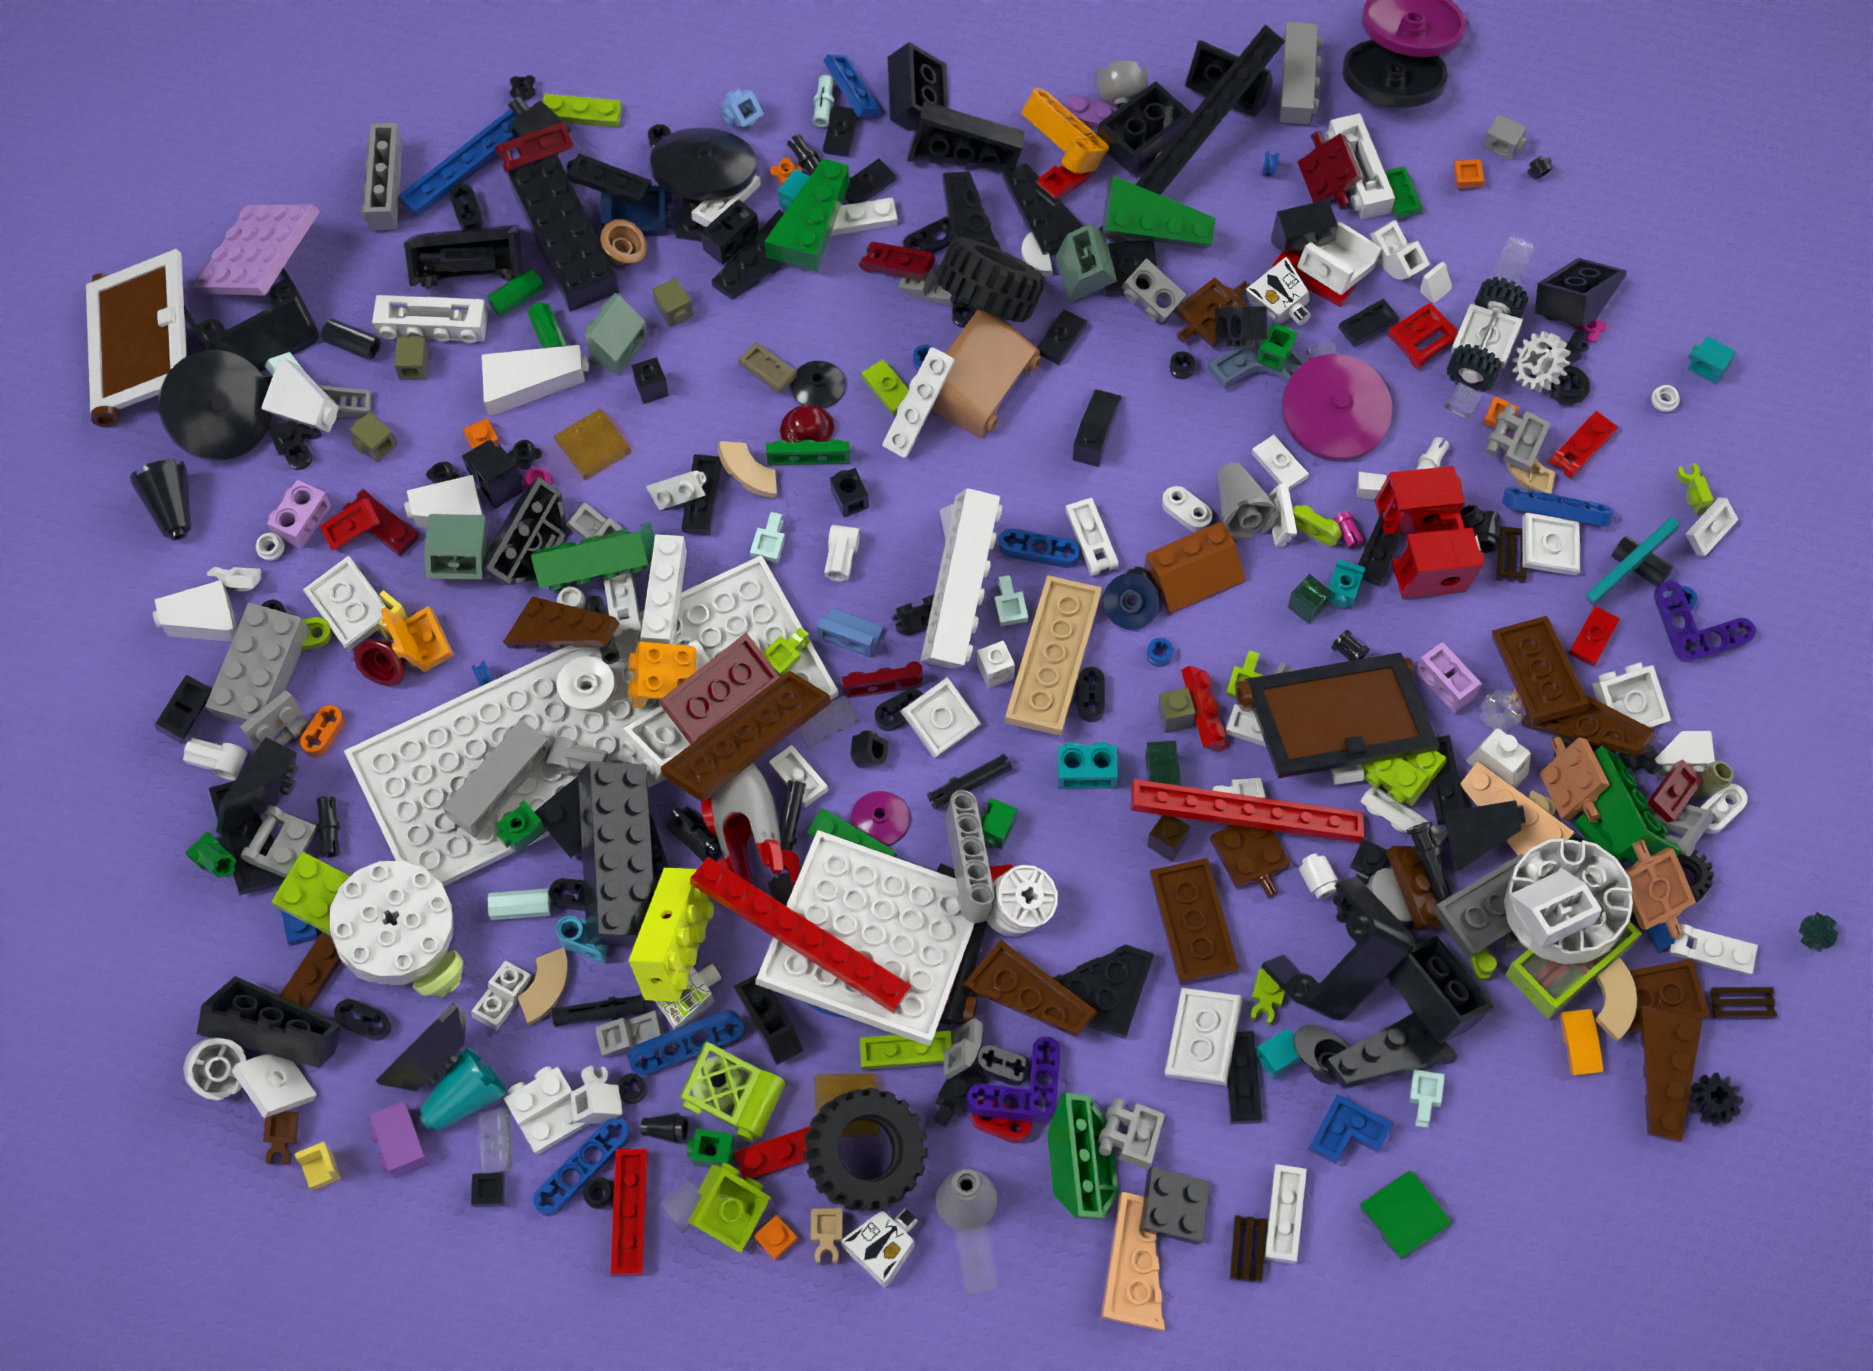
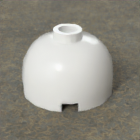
M219 1037L205 1039L194 1045L187 1054L183 1067L185 1080L192 1091L206 1099L221 1100L238 1092L242 1086L231 1070L235 1064L246 1061L243 1049L232 1040Z

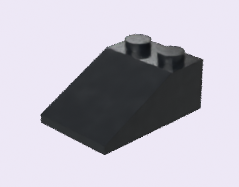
M1577 258L1538 282L1535 313L1545 316L1548 320L1567 322L1572 327H1584L1598 317L1626 277L1627 271Z
M265 737L221 800L216 832L222 835L263 813L269 805H277L284 795L288 797L296 784L293 778L299 767L296 765L297 752Z

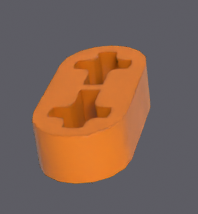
M325 705L321 707L303 732L300 744L305 754L309 757L317 758L323 756L342 730L345 719L337 706ZM333 715L335 716V722L329 721L326 723V717L331 718ZM318 739L321 744L319 746L313 745L311 747L309 744L311 740L316 741Z

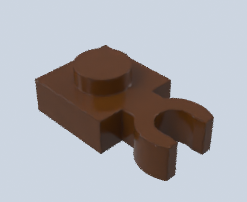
M283 1111L265 1118L263 1142L272 1143V1147L266 1153V1164L274 1165V1157L280 1152L283 1155V1165H290L292 1154L288 1149V1143H297L299 1112Z

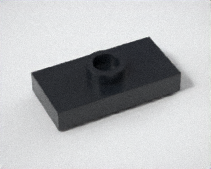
M833 105L823 145V153L849 157L858 121V116L853 108Z
M878 158L850 178L844 198L850 204L865 202L894 182L896 175Z
M1383 298L1340 322L1338 328L1352 346L1356 347L1397 324L1399 316Z
M1063 309L1037 346L1040 350V356L1060 365L1087 326V320Z

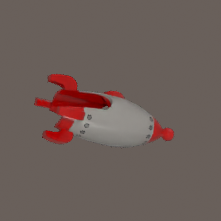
M752 763L701 803L703 819L711 833L718 838L724 859L718 860L717 863L753 885L748 846L754 837L762 864L770 867L772 873L781 875L783 868L786 869L792 886H795L801 871L799 858L794 851L781 850L780 831L773 797L765 778L755 764Z

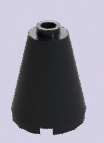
M175 459L159 460L144 465V472L138 475L135 470L130 476L131 484L162 535L173 541L185 538L191 530L187 468L184 461L176 464Z

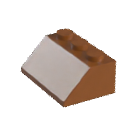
M1222 521L1146 553L1144 569L1150 572L1149 576L1153 578L1152 583L1155 585L1169 614H1173L1246 581L1236 545Z

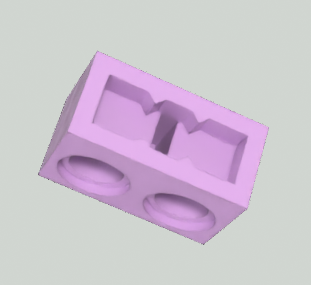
M296 480L294 485L286 490L279 507L271 512L267 525L271 533L279 535L284 542L302 550L330 509V501L325 492ZM309 500L306 504L300 505L303 501ZM289 523H294L289 527H285Z
M1441 642L1422 656L1416 669V673L1453 713H1456L1475 699L1482 684L1444 642Z

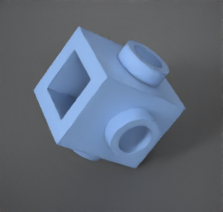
M734 89L725 95L727 99L720 102L723 109L721 111L722 116L731 126L747 128L764 114L760 107L759 99L751 90Z

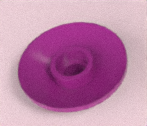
M875 791L864 795L856 802L851 813V825L885 846H889L899 841L905 835L909 826V811L903 800L895 794L886 791ZM878 811L885 813L883 818H876L874 815Z

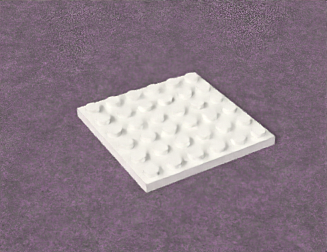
M817 830L786 906L912 985L910 992L896 1011L892 1013L774 937L755 984L931 1046L975 924L966 920L962 914L956 879Z

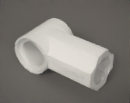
M831 525L828 539L829 552L824 571L825 577L836 582L849 579L853 555L857 553L859 547L860 528Z
M192 738L186 744L183 760L186 764L211 770L214 774L224 779L236 780L248 753L245 749L235 744L223 743L221 746Z

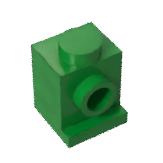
M1272 322L1267 332V339L1263 340L1259 347L1257 363L1282 373L1284 365L1295 346L1298 333L1292 331L1287 326Z
M990 797L988 813L984 812L980 819L986 847L1003 849L1017 820V808Z
M524 800L519 803L520 806L496 823L499 829L496 835L506 848L512 846L517 853L546 832L540 818ZM522 823V825H521L519 828L514 829L515 827H517L519 824Z
M696 1129L695 1138H689L687 1156L691 1157L692 1165L710 1168L713 1164L721 1167L723 1163L731 1166L735 1147L734 1136L729 1133ZM714 1148L717 1151L714 1156L705 1155L706 1150Z

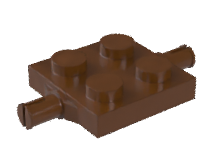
M1214 277L1176 307L1175 314L1187 324L1183 330L1177 333L1178 339L1184 343L1196 334L1204 339L1212 348L1221 342L1215 341V308L1248 307L1243 303L1241 297L1247 293L1246 288L1250 284H1247V281H1243L1235 289H1232Z
M1229 825L1226 829L1211 835L1210 841L1236 890L1249 884H1260L1267 898L1274 897L1279 893L1271 878L1276 873L1289 869L1291 863L1273 831Z

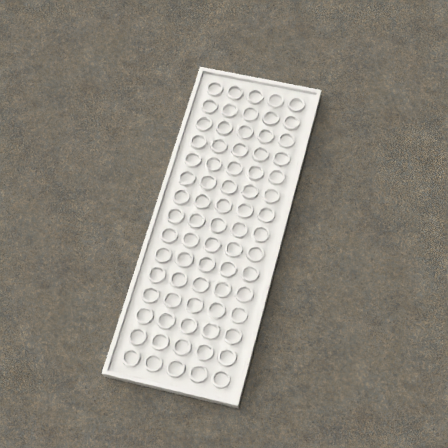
M761 555L681 593L674 644L686 645L697 639L709 660H711L745 633L750 636L763 653L780 635L787 641L800 627L803 629ZM644 610L641 611V612H639V614H640V619H641V623H642V624H643ZM630 629L623 631V635L614 636L620 653V659L616 663L608 664L615 679L614 690L610 698L603 705L595 709H573L566 705L559 697L556 687L557 676L566 663L582 656H592L602 660L599 647H574L570 644L344 750L395 860L406 861L426 869L444 887L516 852L512 846L506 848L496 835L499 832L496 823L520 806L519 803L523 800L535 811L578 776V772L571 771L570 774H559L550 771L545 766L548 758L547 755L475 838L448 819L443 806L447 797L453 791H458L464 784L468 773L473 769H477L482 764L486 753L491 748H496L503 740L507 729L515 726L520 720L547 738L550 747L554 737H565L574 740L580 746L607 751V762L639 764L633 756L626 757L622 753L619 740L624 727L660 706L659 700L648 699L644 709L632 708V698H628L629 680H633V671L628 670L629 655L634 653L639 641L642 642V629L637 631ZM810 642L804 649L798 651L801 653L802 658L789 671L829 694L830 700L839 696V691ZM586 684L582 687V690H589L592 686ZM653 776L647 777V786L649 788L667 778L664 777L657 781ZM522 823L519 824V825H518L517 827H515L514 829L519 828V827L522 825ZM545 829L546 832L531 844L550 836V833Z

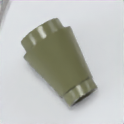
M1723 761L1709 763L1700 776L1703 782L1697 788L1694 795L1699 799H1705L1730 786L1734 777L1732 768Z

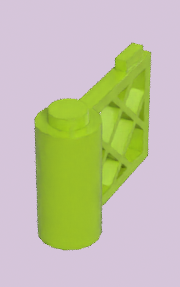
M705 1042L679 1099L684 1101L682 1107L697 1115L702 1110L733 1126L737 1130V1137L752 1143L754 1139L760 1140L786 1082L773 1073L760 1070L717 1046ZM709 1052L719 1057L722 1070L708 1074L705 1059ZM727 1062L733 1064L734 1066L728 1067ZM739 1067L750 1074L745 1085L735 1088L730 1070ZM700 1070H701L703 1076L697 1078V1077H698V1074H699V1072H700ZM724 1073L729 1091L715 1095L710 1077ZM701 1080L705 1081L710 1096L703 1100L689 1095L694 1083ZM742 1090L738 1098L736 1091ZM731 1094L735 1107L730 1116L720 1110L717 1098ZM711 1101L713 1107L706 1104L705 1102Z

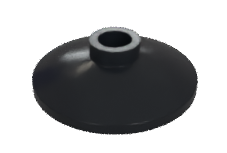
M819 360L810 361L801 365L796 370L797 377L791 382V392L796 401L801 405H815L824 409L834 405L842 397L845 390V379L840 369L832 363ZM814 379H822L819 382L813 381Z

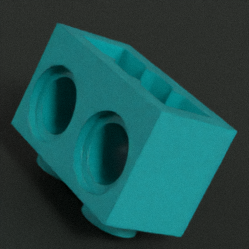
M1070 742L1063 746H1058V789H1116L1118 779L1117 745H1110L1106 742L1080 745L1079 743ZM1069 761H1075L1079 766L1077 768H1069L1065 764ZM1097 761H1105L1106 763H1108L1109 766L1105 768L1097 767L1094 763Z

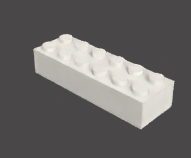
M969 488L955 496L920 659L922 663L953 670L964 666L965 661L969 662L973 646L969 645L971 633L975 634L979 618L975 616L977 605L980 606L984 598V589L981 588L983 577L986 578L990 569V561L987 560L988 551L993 549L996 541V533L993 532L995 521H999L1002 512V505L999 504L1000 496Z

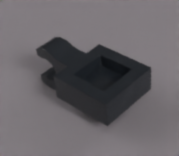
M1576 330L1569 342H1566L1567 345L1564 349L1570 351L1571 354L1565 357V360L1571 362L1570 365L1582 358L1581 353L1589 349V344L1582 342L1584 338L1589 336V333L1584 330Z
M1648 744L1639 757L1621 752L1617 754L1625 766L1632 770L1645 768L1649 774H1654L1663 769V765L1658 764L1654 759L1658 756V753L1653 745Z
M1364 839L1362 840L1350 868L1358 871L1356 876L1364 884L1375 872L1383 869L1388 858L1387 849Z

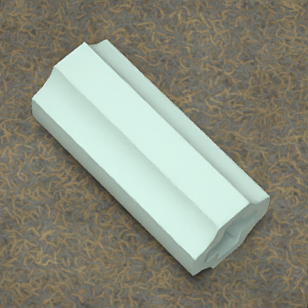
M549 888L489 893L488 913L490 919L501 920L551 916Z

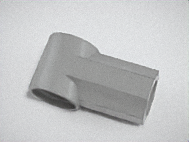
M554 737L545 766L550 771L559 774H570L571 771L579 773L589 761L607 762L608 752L580 746L569 738Z

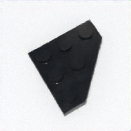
M1125 944L1103 957H1096L1077 966L1076 969L1066 974L1053 977V979L1096 1010V1016L1087 1027L1126 1040L1154 958V953Z

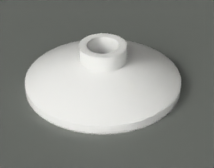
M592 656L578 657L566 663L560 670L556 681L557 691L561 700L569 707L577 710H592L603 705L612 695L615 686L614 675L609 665L601 659ZM586 684L592 686L589 690H582V687Z

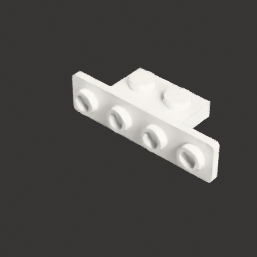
M931 347L917 375L913 377L909 385V391L905 399L897 409V415L882 443L883 447L901 457L906 458L955 363L953 357L936 348Z

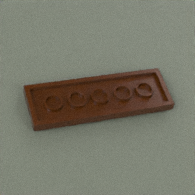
M788 671L661 766L662 776L702 802L831 704L830 695L795 673Z

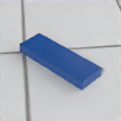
M827 54L823 62L856 115L862 118H878L882 111L849 58L845 55Z

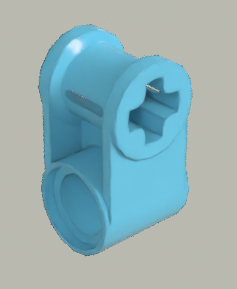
M566 916L559 920L556 926V933L559 943L564 949L584 955L593 961L601 963L606 961L607 956L605 954L609 945L587 944L585 920L575 916ZM568 929L578 930L577 935L573 938L563 936Z

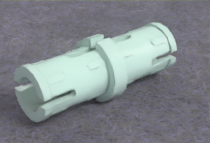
M829 75L819 77L817 94L813 99L815 110L812 122L819 128L829 125L830 109L834 105L832 95L835 81Z

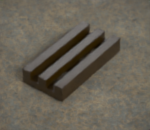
M1500 526L1501 543L1497 548L1496 581L1508 579L1507 582L1519 580V583H1525L1527 568L1523 567L1522 528ZM1505 534H1509L1508 571H1504ZM1516 535H1520L1519 572H1514Z
M1712 987L1710 996L1713 1020L1775 1019L1777 1017V1010H1774L1776 1005L1775 999H1773L1774 988ZM1718 997H1765V999H1718ZM1766 1006V1010L1720 1011L1719 1007Z
M1240 1215L1234 1216L1229 1280L1253 1283L1262 1282L1266 1218L1254 1219V1217L1249 1216L1247 1218ZM1246 1225L1243 1274L1237 1273L1240 1226ZM1253 1226L1258 1227L1255 1275H1250Z

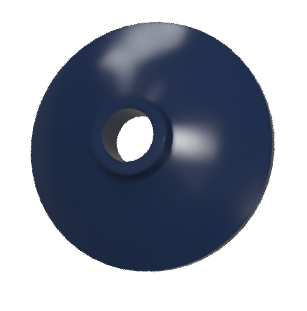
M1125 573L1119 575L1105 589L1103 596L1105 613L1120 628L1135 630L1145 627L1155 618L1159 610L1160 600L1155 585L1141 574ZM1131 595L1138 598L1137 605L1130 604L1129 597Z

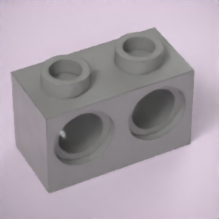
M1147 258L1122 286V289L1125 290L1124 295L1132 303L1138 302L1145 309L1144 313L1149 319L1154 322L1158 320L1161 324L1187 295ZM1140 278L1145 279L1149 284V288L1146 290L1139 289L1136 285V280ZM1156 298H1166L1169 307H1159L1156 303Z

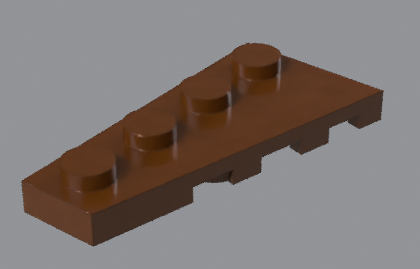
M1585 695L1589 702V710L1536 725L1531 724L1527 713L1521 719L1523 727L1572 740L1581 737L1587 739L1591 745L1603 746L1609 750L1639 757L1655 737L1654 729Z
M1001 939L962 984L963 989L1077 1038L1096 1016V1010Z

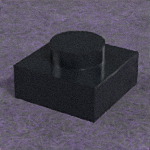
M503 1172L472 1173V1207L504 1206L505 1174Z

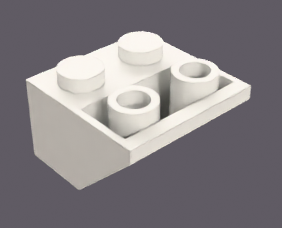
M1564 869L1509 896L1541 949L1594 924L1602 911L1586 883Z

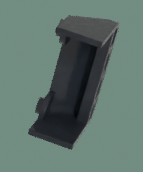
M519 225L417 234L404 242L410 286H416L418 283H421V287L437 285V280L442 278L490 273L501 275V279H512L519 276L522 272ZM495 248L496 270H489L487 272L466 270L459 273L437 271L435 274L421 273L420 253H441V249Z
M284 267L279 273L281 281L275 284L270 291V297L274 306L228 330L224 328L220 321L215 319H208L196 325L184 305V318L203 351L223 350L237 354L252 363L260 372L266 369L265 365L268 359L288 352L294 355L313 345L319 338V331L300 293Z
M1357 876L1340 881L1334 886L1355 908L1347 918L1346 930L1357 944L1320 984L1311 975L1300 973L1284 955L1265 961L1261 965L1266 973L1294 1002L1336 1021L1351 1016L1414 948L1412 933Z

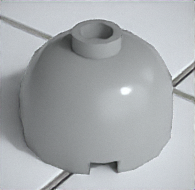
M1125 60L1112 61L1108 63V68L1102 70V66H1100L1096 71V87L1099 96L1107 104L1114 105L1116 109L1122 107L1147 88V68L1143 66V70L1138 68L1137 62Z

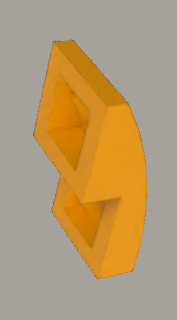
M1592 1009L1560 1012L1563 1042L1567 1043L1570 1074L1580 1075L1604 1072Z

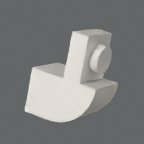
M1396 220L1387 223L1370 234L1373 242L1382 248L1381 258L1378 259L1380 265L1393 278L1398 280L1409 278L1430 265L1419 242L1407 243Z

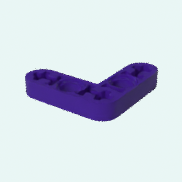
M1672 580L1666 581L1657 586L1654 591V600L1675 656L1680 661L1691 662L1746 644L1755 637V625L1747 618L1734 619L1698 631L1680 584ZM1666 589L1668 592L1673 591L1674 593L1671 600L1669 597L1664 598L1663 596ZM1679 604L1680 608H1675L1670 612L1668 611L1667 608ZM1674 614H1680L1684 617L1685 626L1683 629H1678L1672 624V616ZM1738 628H1745L1746 633L1743 636L1736 635L1729 638L1728 633ZM1711 632L1717 633L1720 636L1721 645L1719 647H1713L1709 644L1708 635ZM1700 642L1701 647L1691 652H1684L1683 647L1686 643L1687 645H1692Z
M1048 1036L1040 1037L1034 1042L1031 1054L1029 1089L986 1084L972 1086L968 1091L966 1107L969 1112L982 1117L1036 1123L1050 1121L1055 1114L1057 1106L1060 1062L1059 1043L1054 1038ZM1043 1048H1049L1048 1064H1042ZM1040 1073L1048 1074L1052 1078V1083L1041 1085L1036 1081L1035 1077ZM978 1095L983 1096V1105L977 1104ZM1040 1095H1046L1045 1112L1039 1111ZM994 1096L998 1097L997 1107H993ZM1009 1097L1015 1098L1020 1103V1106L1014 1110L1007 1109L1003 1105V1100Z

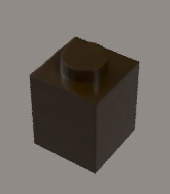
M1162 815L1149 833L1147 847L1172 862L1188 840L1190 826L1176 817Z

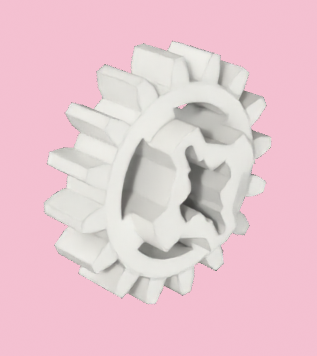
M1542 331L1540 336L1533 333L1531 341L1524 339L1523 349H1516L1519 357L1512 360L1517 363V367L1512 369V372L1518 375L1515 380L1521 383L1523 387L1536 392H1541L1542 388L1547 391L1551 390L1552 382L1559 385L1558 377L1560 375H1567L1563 368L1571 363L1565 360V357L1571 354L1570 351L1564 349L1567 343L1560 340V337L1553 333L1549 334ZM1546 346H1551L1552 350L1547 349Z

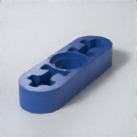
M1013 528L1004 530L999 537V549L1007 557L1062 568H1071L1079 561V546L1070 539ZM1010 539H1015L1016 543H1014L1013 547L1008 546ZM1024 541H1027L1026 551L1023 550ZM1035 543H1043L1046 545L1047 550L1042 554H1037L1032 551L1031 547ZM1052 546L1056 547L1054 556H1051ZM1065 549L1071 550L1068 558L1063 557Z

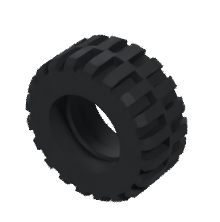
M957 237L950 242L936 274L937 283L955 298H959L962 302L970 304L990 315L998 316L1005 320H1012L1013 322H1025L1031 317L1045 287L1044 276L1031 265L994 246H989L974 239H966L965 237Z
M876 1088L852 1090L824 1104L820 1108L821 1111L813 1116L809 1123L811 1128L809 1132L805 1133L804 1138L807 1148L803 1151L804 1161L807 1160L809 1169L806 1170L809 1179L813 1178L817 1183L815 1188L820 1194L825 1193L828 1196V1201L835 1205L840 1204L844 1206V1209L862 1211L885 1208L905 1198L904 1195L916 1187V1179L923 1175L925 1166L922 1165L923 1159L928 1158V1148H924L923 1140L927 1139L925 1130H920L918 1122L921 1119L917 1113L912 1114L908 1110L910 1105L905 1100L899 1101L895 1098V1094L888 1091L880 1092ZM858 1120H870L880 1125L887 1133L892 1146L891 1162L887 1170L879 1177L870 1180L853 1177L844 1168L839 1157L838 1144L841 1133L848 1125Z

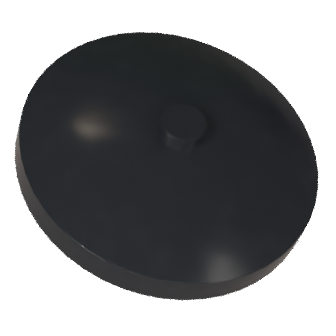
M1373 39L1352 47L1346 53L1342 67L1343 79L1352 91L1371 102L1390 107H1416L1436 100L1444 92L1448 77L1447 67L1439 56L1415 57L1399 54L1382 47Z
M689 128L673 132L656 143L650 155V170L652 177L658 185L674 195L692 200H717L733 196L751 184L756 174V156L747 142L732 133L713 128Z
M223 350L199 351L180 360L166 375L161 385L158 399L160 419L165 431L173 442L190 455L210 461L235 459L252 450L268 431L272 414L261 409L269 386L260 371L243 357Z

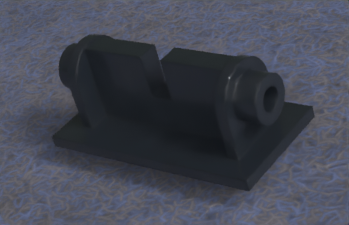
M934 594L923 598V604L913 608L912 603L896 608L897 614L891 616V619L898 618L899 623L895 624L898 634L904 633V635L924 628L921 617L925 616L928 624Z
M688 806L684 809L677 807L672 811L671 816L673 819L666 827L702 862L707 857L713 859L721 852L718 838L711 833L706 823Z

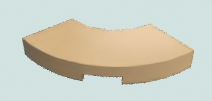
M1535 458L1528 472L1505 461L1512 477L1524 489L1552 493L1556 472L1545 468L1537 458Z
M719 441L717 445L719 458L728 474H732L743 484L742 487L763 497L775 498L777 495L775 469L764 467L755 461L749 453L746 443Z
M564 947L535 958L537 965L535 980L528 990L517 996L528 1026L540 1021L552 1011V1008H555L565 985H567L569 964Z
M1620 957L1595 978L1602 988L1604 998L1602 1011L1595 1021L1616 1043L1629 1029L1637 1008L1635 983L1629 969Z

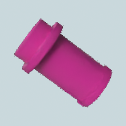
M1345 511L1335 516L1333 520L1339 524L1348 549L1355 548L1354 544L1356 543L1357 546L1361 545L1364 542V538L1353 521L1355 517L1349 514L1348 511Z

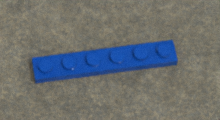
M511 109L505 112L398 195L400 203L416 217L420 216L447 195L453 187L461 184L497 156L495 146L514 139L508 129V125L517 118Z

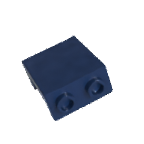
M660 185L652 186L640 207L601 192V228L603 229L607 223L613 220L624 219L634 223L642 231L644 237L667 236V225H672V211L667 209V203H672V193L666 191Z

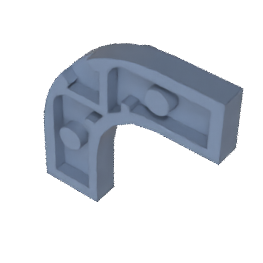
M1257 342V345L1238 346L1210 362L1208 370L1223 388L1254 372L1275 374L1287 384L1296 369L1306 361L1292 350L1281 373L1257 363L1259 347L1262 342Z

